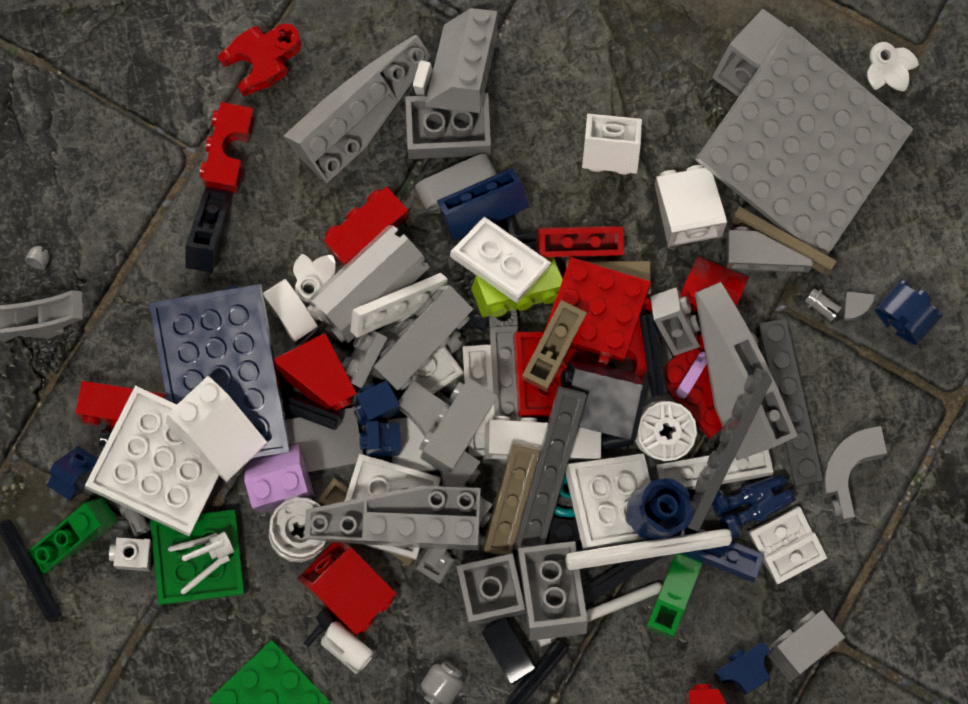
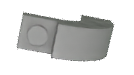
M881 426L858 431L846 438L836 448L826 464L823 473L822 495L823 498L834 496L835 499L831 500L832 511L835 517L839 516L840 523L850 522L855 517L848 487L851 470L860 463L883 459L887 454Z

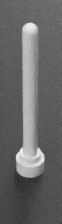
M659 582L653 583L586 610L587 621H592L657 595L662 589V584ZM555 638L537 640L540 647L550 644L551 640Z

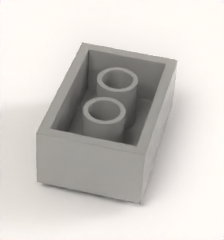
M484 93L480 113L425 107L427 96L405 97L408 159L468 157L486 153L488 156L491 155L488 93Z
M470 378L467 379L465 384L459 382L449 399L452 405L450 408L444 406L435 420L436 431L433 433L429 430L421 442L419 449L423 452L420 459L449 476L498 396Z
M575 541L518 548V567L529 641L587 634L588 621L580 570H569L566 565V555L577 552Z
M823 610L817 615L811 611L792 628L795 631L794 633L789 629L770 646L773 651L768 657L786 679L792 682L845 637Z

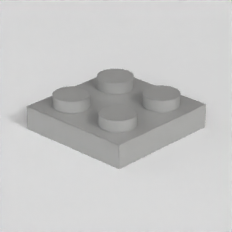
M372 331L355 338L353 342L355 349L350 357L347 356L342 363V367L352 384L360 388L363 387L387 337Z

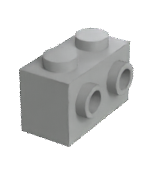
M677 287L650 296L654 321L673 355L676 356L699 348L698 331H701V326L697 315L692 316L690 313L692 310L686 296L682 297Z

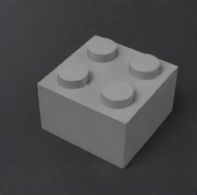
M513 554L456 566L469 626L525 614V606Z

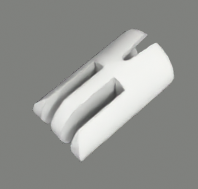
M339 622L331 623L321 639V645L355 674H358L374 655L371 649Z

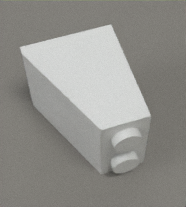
M695 165L687 168V171L676 173L675 170H668L656 177L655 189L668 247L722 237L727 220L714 176L709 170L703 168L702 165Z

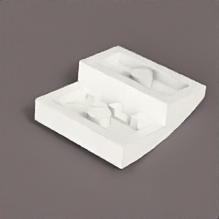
M799 506L748 531L757 551L765 554L763 562L776 584H780L827 559L816 534L811 531Z

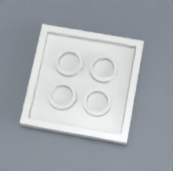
M644 453L567 465L565 473L583 549L646 540L640 537L625 520L627 504L631 495L639 488L651 482Z
M359 454L345 501L419 486H439L441 477ZM366 545L413 560H417L420 548Z

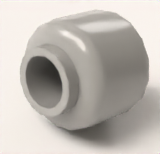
M446 662L434 664L421 683V688L426 693L424 699L431 704H452L464 685L461 678L462 673Z

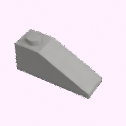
M735 227L734 230H729L727 235V269L809 273L812 268L811 259L758 231H750L748 227Z

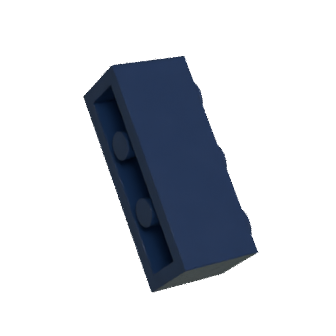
M513 168L437 200L443 222L453 240L465 237L483 217L495 223L529 208L522 182Z

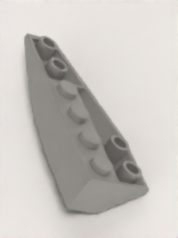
M417 35L410 37L340 85L284 135V138L296 155L321 180L328 183L368 146L414 81L419 62L421 60L427 62L431 55Z
M719 282L696 292L695 297L714 407L722 427L729 426L733 417L732 409L738 400L741 401L745 393V382L750 375L754 374L756 368L767 372L772 379V383L735 456L736 460L774 448L797 437L798 435L771 372L751 332L722 283Z
M419 486L306 509L304 539L395 547L479 550L481 488Z

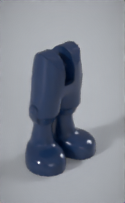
M776 475L752 484L746 483L740 489L739 494L725 496L721 490H718L712 503L716 517H721L742 505H751L740 513L730 514L720 519L722 529L730 530L732 540L741 535V528L751 520L754 522L766 521L768 516L797 500L792 490L785 491L776 496L773 494V491H777L788 484L785 475Z

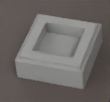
M428 548L416 570L440 584L455 559L449 556L441 568L436 565L431 570L424 564L432 548Z

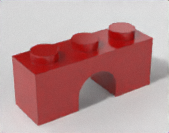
M220 102L219 111L214 110L212 126L215 128L213 136H208L205 151L209 152L207 162H202L199 177L202 178L205 187L238 193L243 171L242 162L225 155V149L233 141H250L255 120L253 108Z

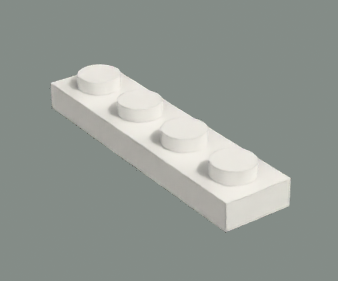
M439 273L353 309L350 332L356 337H360L414 314L441 286H447L448 279L442 273Z
M491 345L463 346L465 382L470 378L493 393ZM494 404L468 445L469 454L474 458H484L485 425L495 417Z
M769 449L740 460H736L735 457L722 484L773 475ZM709 456L658 464L656 466L658 479L671 478L681 483L687 490L695 489L698 478L701 475L704 476L708 468L707 461Z

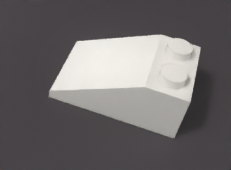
M209 376L167 414L166 424L225 482H228L267 444V441L231 397Z

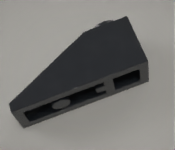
M205 187L186 242L185 268L213 273L232 199L231 191Z

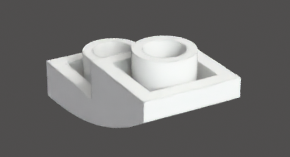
M286 279L263 292L265 301L275 317L279 318L292 341H297L318 327Z

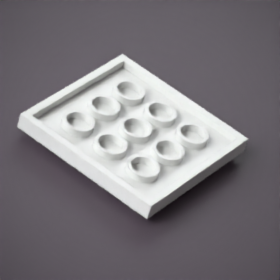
M135 386L85 484V489L190 537L219 475L166 424L167 414L176 404Z

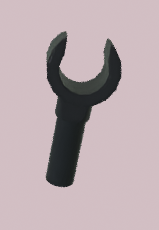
M325 610L316 616L320 626L303 642L307 647L320 634L326 631L331 623L335 622V618L330 611Z

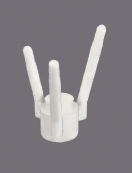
M225 532L220 534L214 533L207 537L180 543L168 548V551L173 552L205 544V547L182 556V560L187 561L207 552L211 559L218 558L181 590V594H186L221 564L230 561L228 555L234 553V550Z

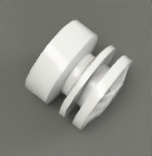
M666 400L652 401L643 406L637 437L634 441L638 449L647 456L662 461L677 460L686 455L694 445L697 435L696 422L690 411L681 404ZM663 424L672 427V431L668 433V438L659 433V431L663 430Z
M299 497L286 500L275 509L270 519L268 537L271 546L280 557L289 562L302 563L313 559L323 550L327 542L304 539L305 531L303 538H300L298 535L292 536L294 526H297L299 529L305 528L306 509L321 507L315 501Z

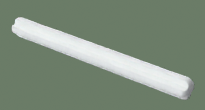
M720 529L572 552L566 555V565L569 570L728 546L732 541L729 529Z

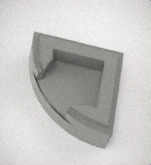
M846 292L843 321L855 320L865 314L871 307L875 295Z

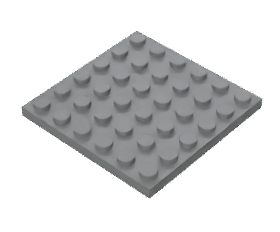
M788 27L695 160L781 230L828 256L913 128L794 28Z

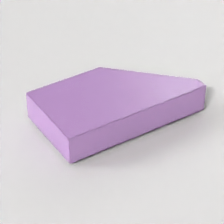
M703 351L699 353L675 392L676 396L683 400L689 394L707 364L706 355Z

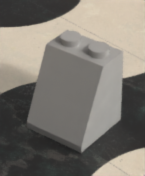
M762 9L729 44L712 78L739 97L788 26Z

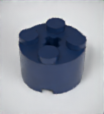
M902 279L897 282L875 309L876 315L887 327L891 325L897 330L896 335L912 345H917L943 317V314L930 304L932 298L922 289L916 292Z
M674 479L654 480L631 495L627 504L625 520L640 537L646 540L669 538L684 530L691 522L693 506H690L688 499L690 495L687 489Z

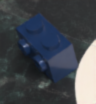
M387 380L376 386L374 383H370L359 390L360 394L356 395L354 415L360 426L366 425L367 421L387 423L388 420L399 416L400 404Z

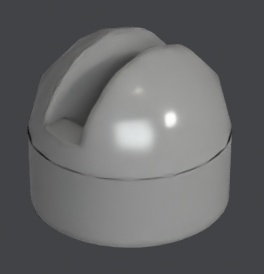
M35 246L30 249L25 261L34 268L44 270L49 262V252L46 249L42 252L41 246Z
M454 329L449 335L451 339L445 345L450 354L459 350L464 342V338L460 337L461 332L457 329Z

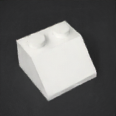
M587 114L582 168L594 172L606 170L616 171L623 175L637 174L642 119Z

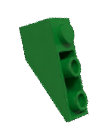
M103 498L85 502L28 552L41 572L46 574L95 541L116 524L118 520Z
M680 553L675 554L645 628L646 630L670 640L673 639L703 562Z

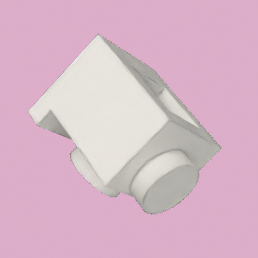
M117 537L116 544L110 545L109 561H114L113 566L116 569L151 571L152 541L150 539ZM127 548L134 549L132 557H125L124 552Z

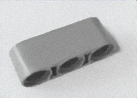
M483 153L423 179L415 185V189L425 210L432 212L439 209L437 200L496 175V172L488 155Z

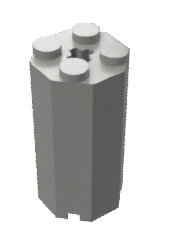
M388 225L307 300L310 305L306 310L314 319H320L327 325L324 330L334 341L338 340L341 343L343 341L349 343L355 337L350 332L353 309L410 286L430 268L428 263H422L425 260L424 256L404 234L400 238L395 235L398 231L395 226Z

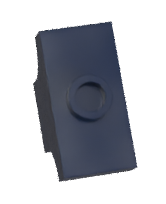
M367 421L363 433H359L360 450H364L365 456L376 459L400 456L402 451L400 423Z
M79 446L53 463L49 471L52 475L47 486L68 500H72L83 492L98 458Z
M764 641L746 653L742 648L728 657L731 662L713 675L719 684L724 682L735 684L745 696L771 678L764 667V658L770 649Z

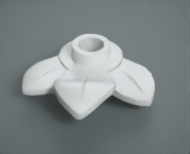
M887 42L877 43L870 51V61L872 64L867 71V78L874 90L879 89L886 83L895 90L906 91L909 84L908 70L916 68L919 65L918 60L906 48H894L893 45ZM882 51L887 52V60L881 58Z
M304 254L298 257L294 263L293 272L297 279L295 292L301 301L308 303L307 300L334 276L335 259L333 255L322 256L313 262ZM306 285H311L314 288V292L307 294L303 289Z

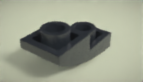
M506 617L482 631L489 648L511 684H516L537 670L526 646L521 644L510 620Z

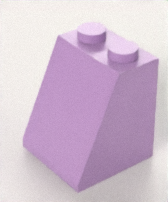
M299 443L291 445L290 452L252 458L245 465L244 481L252 509L261 514L275 510L284 501L295 497L315 498Z

